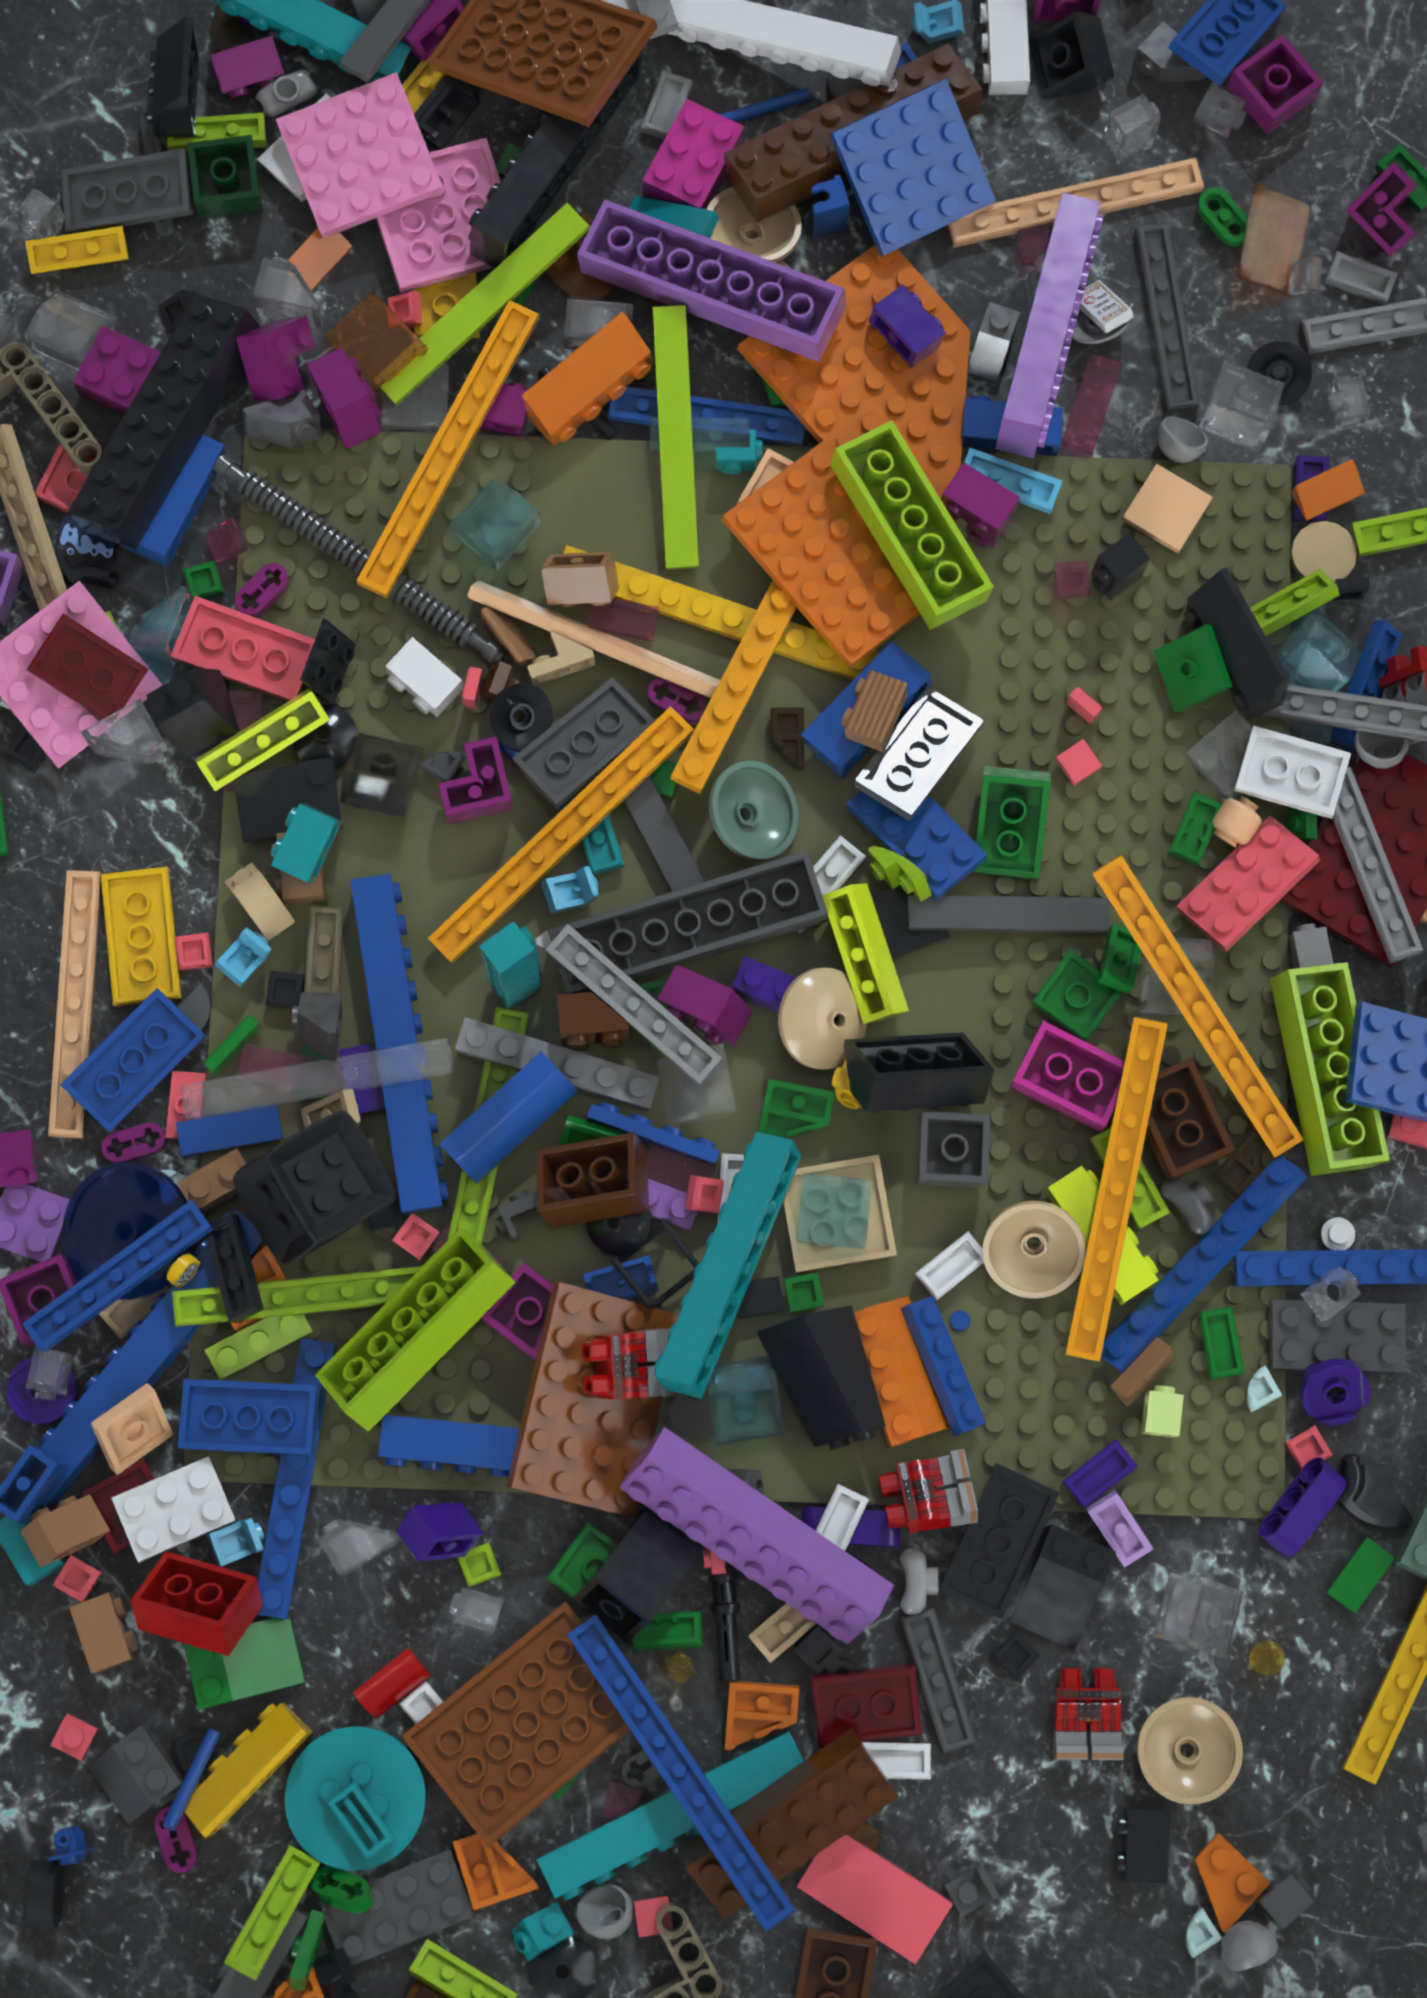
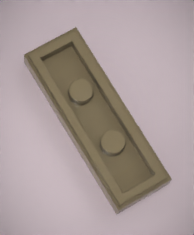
M309 906L304 992L339 993L344 922L343 907Z

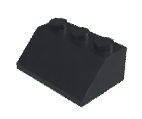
M184 17L158 36L156 51H151L150 54L151 70L155 71L154 77H149L148 82L149 96L153 97L152 104H147L148 124H153L156 137H195L200 58L192 17Z

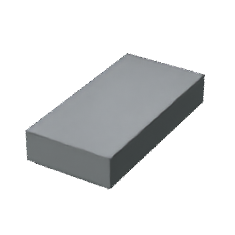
M662 70L644 117L641 132L665 139L689 96L693 80Z
M1337 251L1324 284L1378 304L1386 305L1398 273Z

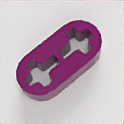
M269 563L263 566L237 593L235 598L237 610L255 618L262 616L288 589L290 581L286 569L278 563ZM279 573L281 583L279 585L272 583L264 589L269 583L267 576L269 574L276 576ZM261 593L256 599L258 606L255 609L251 606L244 609L246 606L244 599L246 597L252 600Z
M660 677L652 680L649 684L648 700L654 708L665 712L671 706L689 725L699 723L707 707V702L701 694ZM664 686L668 687V694L675 698V700L668 697H663L661 701L657 700V693L654 690H661ZM695 701L698 703V710L700 712H693L691 716L687 715L686 707L679 702L691 705Z
M152 1122L109 1134L103 1140L102 1153L106 1159L117 1165L156 1155L166 1147V1133L158 1124ZM149 1130L155 1135L160 1134V1138L155 1140L156 1146L150 1147L147 1143L137 1145L138 1140L147 1137L146 1132ZM119 1140L121 1144L132 1143L131 1147L122 1150V1156L117 1157L115 1153H109V1149L114 1147V1141Z
M171 1806L165 1807L155 1817L154 1824L157 1837L168 1868L173 1872L184 1873L191 1870L197 1863L198 1850L185 1812L180 1819L181 1823L176 1828L178 1837L173 1838L172 1831L163 1828L162 1822L165 1820L166 1813L169 1812ZM176 1841L180 1842L183 1851L189 1850L191 1853V1857L186 1859V1866L182 1867L180 1862L174 1863L172 1858L173 1855L177 1854Z

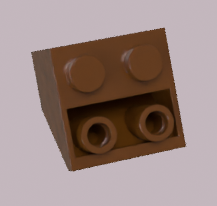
M592 992L557 995L562 1047L569 1046L571 1050L582 1051L589 1049V1044L602 1043L603 1048L622 1047L623 1042L629 1041L628 1022Z

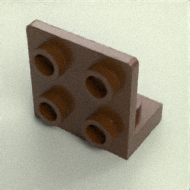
M586 212L582 218L591 227L594 219ZM586 233L543 273L585 313H589L617 286L581 273L577 253L587 235Z

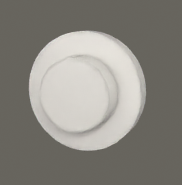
M1331 1218L1321 1228V1240L1330 1250H1346L1355 1240L1354 1227L1344 1218Z

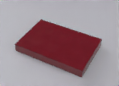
M64 613L26 669V671L110 725L114 724L149 670Z
M914 1664L810 1676L818 1747H825L850 1728L854 1730L861 1742L923 1735Z

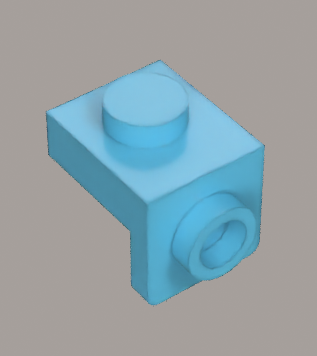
M952 0L928 8L921 2L914 4L915 15L912 16L913 29L917 35H920L929 44L965 34L962 5L958 0Z
M589 866L581 867L575 873L546 878L541 882L551 914L586 907L599 897L598 882L595 876L592 875Z
M246 927L241 932L239 938L217 960L214 966L241 987L267 959L272 949L268 946V941L263 935L256 931L252 932Z
M252 1518L242 1519L206 1534L219 1567L264 1550L262 1542L265 1541L262 1528L258 1522L254 1523Z

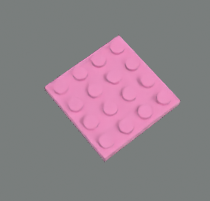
M397 72L276 119L322 238L444 192Z
M487 138L429 152L444 192L376 218L400 293L492 269L491 266L470 254V240L468 239L471 231L469 221L472 214L477 208L483 209L488 202L486 198L491 187L496 182L498 184L501 183Z
M80 581L0 641V698L58 769L146 701L147 694L163 686ZM63 613L149 669L113 725L108 724L26 671Z

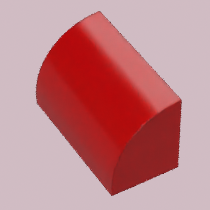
M407 1648L356 1689L353 1694L375 1720H378L432 1675L412 1649Z

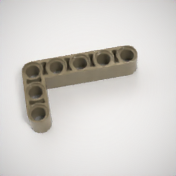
M11 342L0 349V400L19 389L80 473L88 478L103 452L99 443L30 350L20 342ZM24 359L20 365L13 366L17 360ZM42 383L38 389L30 390L33 385ZM60 407L58 412L48 414L51 409ZM78 431L75 437L66 438L69 433ZM96 455V459L92 462H84L87 457Z
M675 1901L663 1903L656 1912L655 1921L658 1931L678 1966L681 1975L640 1998H666L672 1992H678L684 1998H717L722 1990L719 1973L689 1916L681 1904ZM670 1911H675L681 1915L680 1924L673 1929L667 1928L662 1924L663 1916ZM693 1943L698 1947V1953L693 1959L686 1960L679 1956V1949L683 1944ZM702 1975H710L715 1979V1984L708 1991H701L695 1986L697 1979Z

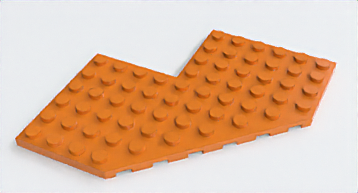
M875 245L826 280V282L844 288L846 308L820 362L751 336L739 343L737 350L819 444L725 513L721 520L779 588L789 596L792 603L849 669L921 614L830 466L834 450L893 420L941 499L942 493L961 467L963 442L961 437L971 334L968 327L899 249L880 256ZM902 285L909 292H913L919 297L924 309L931 316L939 319L946 332L941 346L912 368L909 367L906 361L888 344V341L868 321L873 306Z

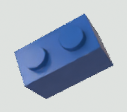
M30 1444L0 1486V1512L15 1523L27 1525L30 1521L29 1517L38 1510L68 1466L43 1448Z

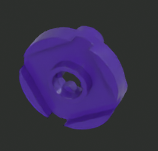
M31 1356L24 1359L12 1370L9 1377L7 1400L11 1409L21 1419L37 1425L52 1424L61 1420V1415L65 1408L72 1401H76L78 1397L77 1381L72 1370L61 1360L50 1356ZM38 1381L42 1384L49 1382L51 1388L48 1390L50 1395L47 1398L42 1396L35 1398L33 1393L37 1390L35 1384Z
M1329 1359L1318 1364H1312L1306 1368L1299 1394L1305 1411L1309 1415L1316 1418L1319 1423L1336 1426L1352 1421L1357 1417L1355 1413L1360 1410L1362 1405L1364 1408L1366 1407L1370 1399V1385L1365 1374L1355 1361L1351 1359ZM1333 1387L1343 1388V1391L1337 1392V1397L1331 1398L1328 1393Z

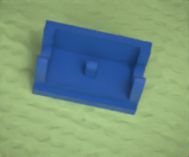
M840 174L835 175L833 180L816 184L811 189V194L827 193L826 201L814 204L809 212V217H813L812 227L810 228L812 239L847 229L850 203Z
M649 1255L621 1263L645 1295L659 1292ZM614 1265L583 1274L588 1290L628 1301L638 1298Z

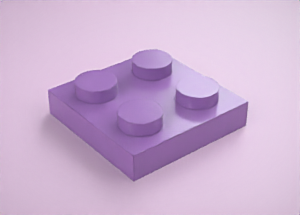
M28 1184L6 1186L0 1199V1248L37 1262L54 1257L75 1202Z

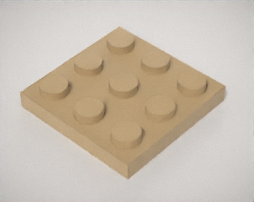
M879 1155L796 1169L783 1201L795 1274L897 1256Z

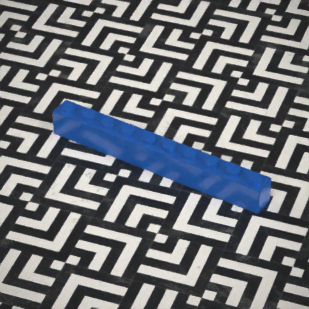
M391 873L350 880L401 1212L403 1216H408L411 1213L420 1214L444 1210L443 1201L449 1200L446 1179L440 1180L438 1167L444 1166L441 1146L434 1147L433 1134L439 1133L436 1113L429 1114L427 1100H433L431 1081L430 1079L424 1080L422 1067L428 1066L426 1048L425 1046L419 1047L417 1034L423 1033L420 1013L414 1014L412 1001H417L418 996L415 980L409 981L407 968H413L410 947L403 948L402 936L408 935L405 915L398 916L397 903L403 902L400 883H393Z
M235 1209L233 1214L239 1215L251 1259L265 1241L254 1223L243 1213ZM207 1239L198 1246L194 1253L196 1259L200 1262V1268L195 1276L180 1288H176L173 1285L166 1294L161 1293L150 1306L152 1312L144 1321L139 1320L134 1324L128 1333L130 1338L122 1348H115L106 1359L108 1365L100 1375L95 1374L88 1380L83 1388L86 1391L78 1402L72 1401L63 1411L61 1417L64 1419L56 1429L50 1428L40 1439L39 1444L41 1448L68 1466L42 1502L43 1506L53 1508L102 1449L91 1426V1422L146 1383L152 1387L203 1325L175 1327L172 1291L219 1287Z

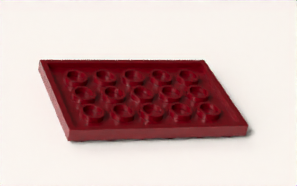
M1406 753L1402 761L1397 765L1380 769L1367 764L1359 757L1352 771L1413 925L1416 928L1427 909V764ZM1323 817L1317 827V840L1310 841L1307 844L1308 847L1319 855L1320 861L1279 902L1320 927H1326L1327 931L1392 968L1395 962L1389 963L1333 818Z

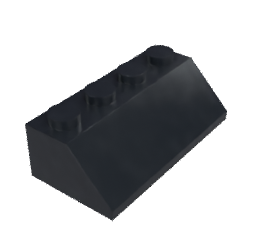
M1225 567L1188 597L1184 617L1192 630L1204 625H1212L1233 686L1230 688L1232 703L1238 712L1243 711L1247 720H1251L1284 704L1290 677L1231 574Z
M963 1032L845 1039L844 1042L850 1091L866 1112L877 1113L884 1110L939 1108L941 1106L955 1105L968 1106L970 1104L985 1103L994 1068Z

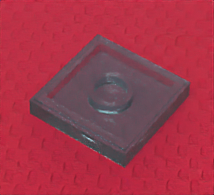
M804 1173L797 1242L865 1249L872 1180Z

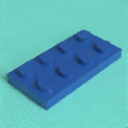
M1207 0L1173 38L1168 49L1220 86L1283 14L1287 5L1280 0Z
M862 791L847 802L846 808L886 849L908 859L925 874L932 896L936 901L987 859V854L930 796L911 821L903 818Z
M156 988L60 1086L103 1128L110 1132L206 1035Z
M184 1379L177 1448L185 1450L315 1456L320 1386Z

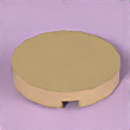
M1320 521L1307 525L1300 530L1291 547L1292 567L1301 579L1321 569L1334 582L1336 579L1347 578L1356 563L1357 549L1355 540L1348 530L1333 522Z

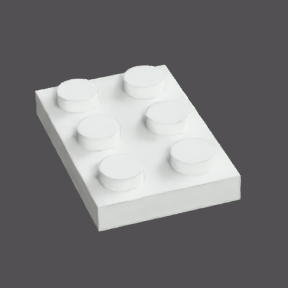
M1253 725L1234 791L1332 819L1351 753Z
M209 1456L112 1497L138 1563L236 1521Z

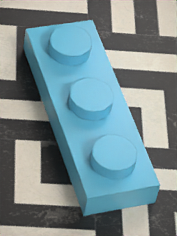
M969 448L964 463L1019 496L1018 503L1051 514L1063 482L1062 480Z

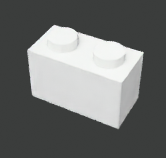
M413 637L385 666L389 676L387 681L400 693L406 690L413 696L412 703L424 714L430 711L438 717L464 689L462 680Z

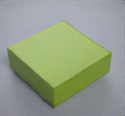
M489 1542L470 1549L465 1557H457L469 1588L502 1575Z

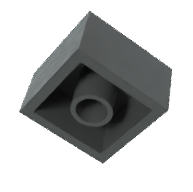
M921 1112L919 1116L916 1185L985 1188L988 1184L990 1115Z

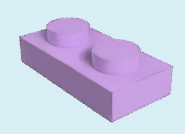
M1116 1490L1086 1507L1111 1548L1117 1551L1116 1556L1124 1568L1153 1550L1151 1543Z

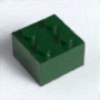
M252 135L187 143L194 205L199 219L264 211L257 154Z

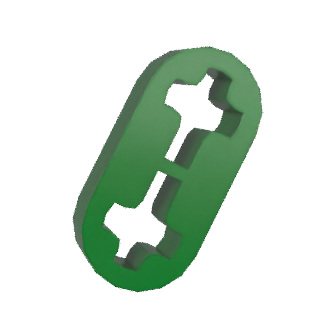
M331 1866L323 1867L316 1871L311 1880V1887L318 1900L348 1913H363L374 1902V1894L367 1880ZM334 1881L336 1887L331 1886L330 1884ZM348 1893L353 1894V1895H356V1896H354V1897L351 1899V1897L349 1896Z

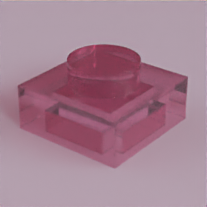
M233 518L228 519L206 533L214 561L221 565L248 550L239 521Z
M1087 561L1054 563L1053 571L1057 599L1090 596L1091 587Z

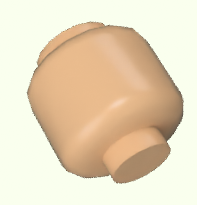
M1241 796L1239 801L1233 798L1226 799L1213 818L1212 823L1215 828L1213 834L1234 848L1238 844L1247 845L1262 823L1261 817L1256 813L1258 806Z

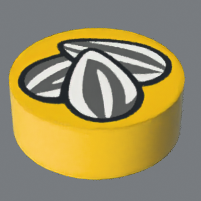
M190 1253L182 1255L169 1268L167 1280L176 1288L184 1286L195 1276L200 1268V1262Z

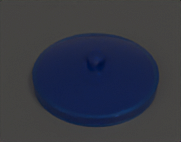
M132 1162L107 1165L89 1175L73 1193L65 1211L62 1227L64 1252L76 1277L81 1281L185 1205L187 1200L179 1186L162 1171L152 1166ZM190 1247L118 1300L146 1298L170 1284L167 1280L169 1268L179 1257L188 1254Z

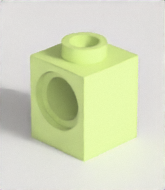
M1155 1385L1154 1391L1149 1390L1145 1392L1141 1434L1169 1438L1179 1437L1184 1395L1175 1394L1174 1387Z

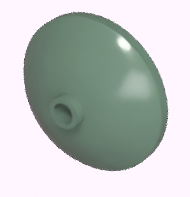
M741 761L724 769L713 783L709 797L710 817L718 837L727 848L749 860H767L781 854L788 848L798 828V805L790 785L778 771L762 762ZM740 812L743 813V815H744V820H743V818L741 817Z

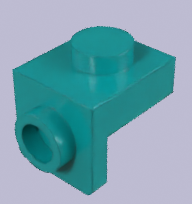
M749 429V447H716V470H722L725 474L736 475L742 473V471H755L756 460L762 459V440H756V429Z
M557 1902L528 1916L512 1929L515 1946L520 1953L525 1955L528 1961H531L541 1952L570 1938L574 1934Z

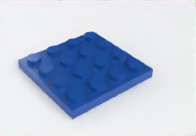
M947 79L940 80L829 133L880 256L895 251L996 202Z

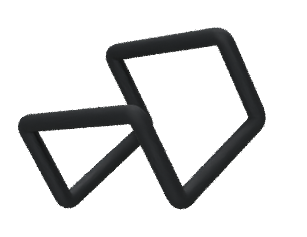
M661 1218L660 1225L651 1231L649 1238L643 1246L665 1230L691 1265L696 1268L699 1262L670 1226L671 1221ZM637 1251L628 1255L611 1258V1262L642 1303L650 1309L657 1308L690 1282L694 1276L693 1270L655 1301L650 1302L621 1264Z

